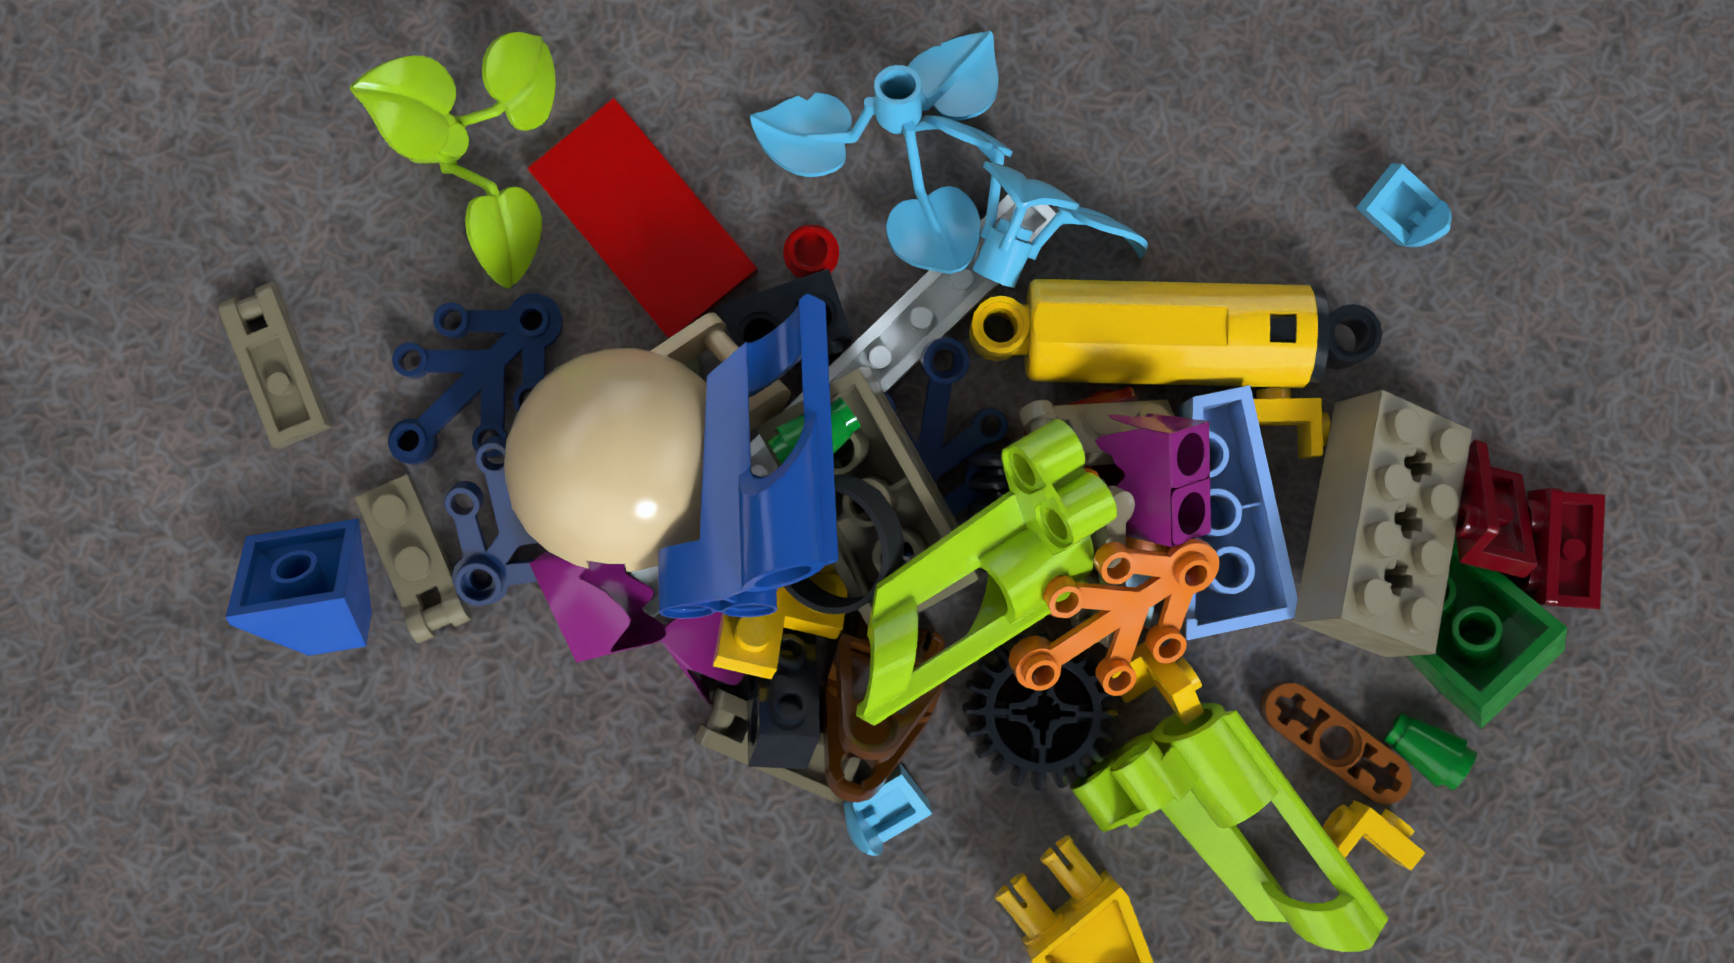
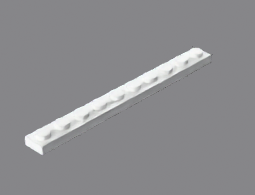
M1009 195L999 203L996 227L1001 218L1008 220L1012 218L1016 204ZM1036 205L1028 207L1021 225L1033 231L1029 239L1030 242L1035 239L1056 214L1048 205ZM986 216L980 221V235L986 223ZM980 236L979 246L974 258L962 271L946 274L929 270L829 366V384L858 367L870 368L883 392L887 393L920 361L922 350L930 341L945 337L999 285V283L985 278L972 270L985 239ZM803 392L786 409L802 401ZM759 434L750 442L751 472L756 476L766 477L773 473L778 466ZM658 566L640 571L626 572V574L648 585L654 591L651 600L643 608L652 617H655L659 613Z

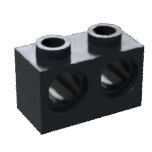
M829 268L720 305L730 338L738 347L746 342L748 334L755 327L768 326L776 329L795 311L799 305V299L807 293L824 301L826 311L832 317L831 324L827 328L828 360L844 353L842 345L852 341L851 331Z
M783 629L777 670L772 679L747 674L748 767L807 769L820 739L816 635L797 630Z

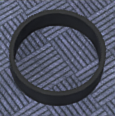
M834 474L835 491L848 496L858 503L869 515L877 530L882 551L881 568L878 578L867 595L855 598L833 595L818 587L809 577L784 586V588L797 601L813 610L827 614H844L855 611L871 602L874 598L876 584L901 567L904 556V539L895 511L877 489L861 479L848 475Z

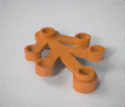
M1190 539L1185 543L1172 547L1166 546L1162 552L1128 549L1120 542H1109L1101 546L1095 553L1094 566L1107 583H1124L1133 574L1153 577L1136 588L1075 582L1069 576L1063 575L1052 579L1046 587L1043 600L1054 616L1069 618L1077 614L1081 608L1101 611L1052 643L1045 637L1029 636L1015 644L1009 655V665L1019 683L1026 688L1037 691L1049 689L1058 681L1061 665L1114 632L1106 658L1101 660L1096 668V678L1109 695L1119 696L1127 693L1136 683V673L1130 662L1150 607L1164 598L1165 601L1158 624L1148 631L1145 644L1154 658L1160 663H1172L1178 660L1184 654L1187 646L1185 638L1180 633V629L1192 596L1208 587L1218 573L1219 557L1210 544L1200 539ZM1122 558L1117 566L1108 568V565L1114 559ZM1071 592L1065 600L1056 602V599L1061 594ZM1171 639L1167 645L1160 647L1165 640ZM1122 671L1118 677L1110 679L1114 673Z

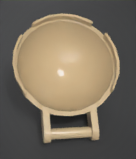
M708 313L651 351L638 348H607L580 355L556 367L537 383L514 418L506 440L504 459L505 482L511 506L526 532L548 552L574 565L589 569V561L605 564H625L626 572H632L658 566V551L662 548L700 540L707 382L685 364L707 349L722 363L739 348L725 333L726 324L716 313ZM780 380L775 381L772 385L749 398L750 431L780 411L788 402L791 392Z

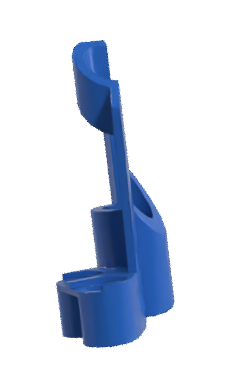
M808 293L799 299V305L781 325L755 342L747 343L746 341L707 375L700 540L668 546L658 551L659 613L664 617L680 619L699 618L712 615L715 612H722L724 615L733 617L770 615L777 611L778 588L806 579L819 572L825 565L838 561L826 305L824 301ZM801 360L804 427L800 438L790 455L773 473L766 477L756 476L751 472L749 398L772 385Z

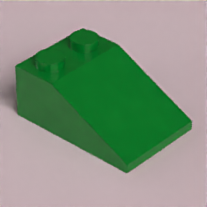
M1454 537L1435 654L1406 657L1446 699L1482 729L1564 651L1567 627L1500 572L1460 563L1456 537Z

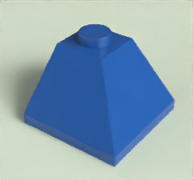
M358 518L246 536L226 613L229 625L308 656L367 646L372 608Z

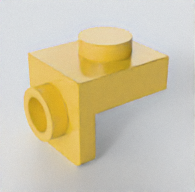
M1290 388L1256 390V399L1253 400L1259 426L1297 425L1298 459H1311L1323 455V446H1327L1331 423L1329 414L1322 412V398H1291Z
M1145 642L1136 646L1130 662L1136 673V683L1130 691L1120 695L1123 701L1128 703L1155 686L1184 725L1202 715L1204 710L1195 692L1202 687V683L1186 659L1181 657L1172 663H1160L1151 654ZM1122 671L1114 673L1110 678L1118 677Z
M1355 800L1349 807L1346 805L1337 807L1329 815L1322 827L1344 858L1361 837H1364L1391 861L1410 871L1426 853L1409 839L1415 831L1397 815L1387 809L1379 815L1371 807Z

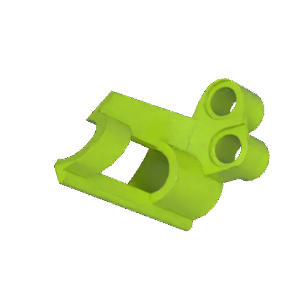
M1053 419L1004 448L1001 456L1010 491L876 584L867 632L871 653L869 681L864 700L857 704V717L875 726L1050 614L1051 611L1044 602L1043 596L1047 585L1055 577L1069 576L1075 582L1088 583L1086 577L1092 572L1094 564V552L1090 535L1115 520L1117 517V507L1105 483L1098 476L1085 471L1083 467L1085 453L1082 444L1075 432L1064 421ZM979 567L986 570L988 575L986 592L981 608L967 635L913 669L918 641L917 606ZM1071 592L1061 594L1056 599V602L1065 600Z
M1201 703L1204 713L1187 725H1184L1175 713L1162 720L1153 731L1132 738L1105 756L1102 763L1097 762L1089 768L1094 772L1090 776L1083 779L1077 777L1071 784L1070 790L1103 833L1127 824L1129 828L1137 826L1146 815L1161 809L1256 921L1287 922L1294 932L1304 940L1321 948L1340 952H1361L1372 948L1389 919L1237 710L1226 711L1222 705L1217 703ZM1272 801L1338 891L1339 895L1335 899L1324 903H1308L1288 897L1236 825L1247 820Z

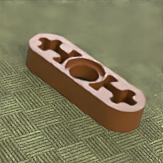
M1279 682L1270 686L1264 692L1260 702V712L1264 722L1272 730L1362 796L1376 803L1387 805L1394 804L1407 795L1411 787L1412 775L1406 761L1309 689L1292 682ZM1296 694L1299 697L1296 703L1297 709L1309 718L1315 719L1318 709L1324 713V716L1315 721L1310 727L1306 741L1300 738V734L1308 729L1306 726L1291 718L1284 719L1282 723L1277 719L1280 716L1281 709L1275 703L1280 696L1290 699ZM1340 726L1349 737V746L1341 757L1330 759L1321 751L1320 737L1327 728ZM1365 744H1367L1370 750L1362 756ZM1361 756L1370 763L1383 768L1390 763L1392 767L1389 775L1395 782L1390 789L1379 786L1374 791L1372 787L1376 779L1361 767L1355 766L1351 776L1347 773V769L1355 765Z

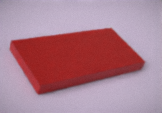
M615 98L611 99L527 168L668 339L706 315L758 272L753 262Z

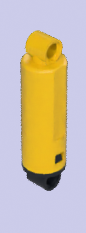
M1066 279L1032 280L1029 283L1026 304H1021L1015 299L1006 296L990 297L982 302L974 312L969 329L970 344L975 352L984 359L997 362L1008 360L1014 355H1024L1026 376L1032 381L1243 387L1250 385L1251 387L1316 388L1322 380L1325 368L1335 370L1349 368L1373 355L1381 344L1383 334L1380 321L1374 312L1365 306L1349 304L1341 306L1334 311H1329L1326 293L1323 287L1319 285ZM990 317H1004L1012 324L1014 337L1007 342H994L985 334L983 323ZM1337 324L1345 325L1352 330L1356 341L1352 351L1344 350L1335 341L1334 330Z

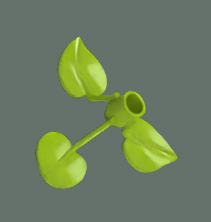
M524 32L505 33L491 42L483 57L482 78L487 92L497 102L491 107L463 116H453L449 113L456 99V87L446 68L438 61L426 56H404L388 60L370 69L355 80L349 89L366 108L388 145L398 154L414 163H439L443 174H454L479 186L486 192L487 196H477L467 205L465 216L467 237L475 256L487 274L500 286L511 289V286L516 284L525 274L536 254L542 231L540 209L536 201L526 190L520 187H506L499 192L497 185L493 181L458 165L457 160L468 149L469 137L465 129L468 125L497 117L504 111L511 125L520 131L535 129L548 119L554 101L556 82L552 56L548 46L543 42L542 36Z

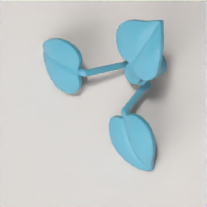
M991 31L969 34L943 42L940 46H934L919 54L910 62L908 67L893 65L883 69L875 78V97L864 99V110L852 129V118L846 105L838 98L824 93H814L808 100L798 95L787 99L769 110L750 115L753 132L764 152L783 169L804 177L824 176L839 170L846 160L845 143H855L871 117L876 115L878 123L884 129L893 134H904L914 191L917 199L905 200L897 204L889 214L886 233L893 252L901 260L912 266L946 274L962 271L974 258L979 246L981 230L978 210L969 196L956 187H942L927 195L923 182L915 126L921 119L922 111H928L932 106L941 117L955 121L977 117L990 108L995 101L999 81L994 51V37Z
M925 115L915 126V132L940 129L955 138L976 145L991 160V162L985 161L982 167L991 174L986 223L980 235L985 241L972 269L981 276L999 284L1015 288L1027 259L1036 260L1041 247L1063 224L1087 225L1104 232L1122 236L1133 247L1139 259L1145 255L1148 242L1136 231L1103 213L1080 207L1079 203L1050 184L1037 179H1027L1019 171L1004 166V155L1011 157L1013 151L989 134L972 126L940 116ZM1002 186L1016 204V208L1011 220L1001 218L996 227L1000 189ZM1036 205L1058 206L1057 209L1059 211L1035 239L1030 242L1029 239L1033 231L1021 225L1027 208Z

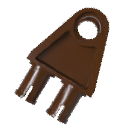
M860 612L855 616L851 635L845 633L841 635L822 693L825 778L828 787L836 796L845 801L855 803L868 801L880 791L924 732L946 683L945 680L875 726L857 717V704L864 700L867 691L871 658L870 642L867 637L868 626ZM918 629L913 669L944 650L945 640L941 635L933 632L930 645L925 651L923 646L928 629ZM851 757L860 758L870 766L872 776L861 784L851 783L844 778L845 774L841 768L842 761Z

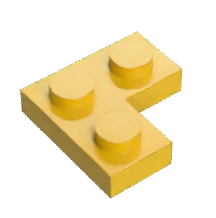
M819 571L809 577L821 589L833 595L847 598L848 590L839 575ZM784 586L780 587L777 590V611L775 613L760 617H733L722 613L713 666L772 679L777 670L783 627L837 640L843 630L845 613L827 614L818 612L797 601Z

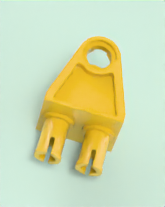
M1069 835L1055 842L1069 860L1068 865L1061 861L1051 847L1040 857V861L1049 868L1071 896L1056 911L1053 912L1027 880V876L1024 873L1017 874L1010 879V882L1013 884L1012 886L1023 898V902L1018 901L1006 884L994 895L997 902L1003 905L1026 934L1021 940L1032 963H1154L1129 896L1106 870L1100 875L1096 872Z

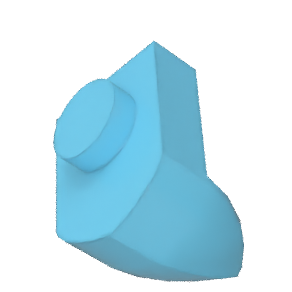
M1397 163L1390 164L1356 207L1360 213L1397 245L1404 247H1421L1440 239L1449 232L1452 221L1449 205L1437 197L1403 164Z
M901 763L880 791L870 800L859 803L844 800L843 805L846 829L851 841L860 851L871 856H877L882 853L885 841L932 814L928 798Z

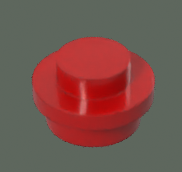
M801 226L791 232L783 247L784 262L791 274L798 279L828 268L830 273H832L839 261L838 242L834 235L822 226Z

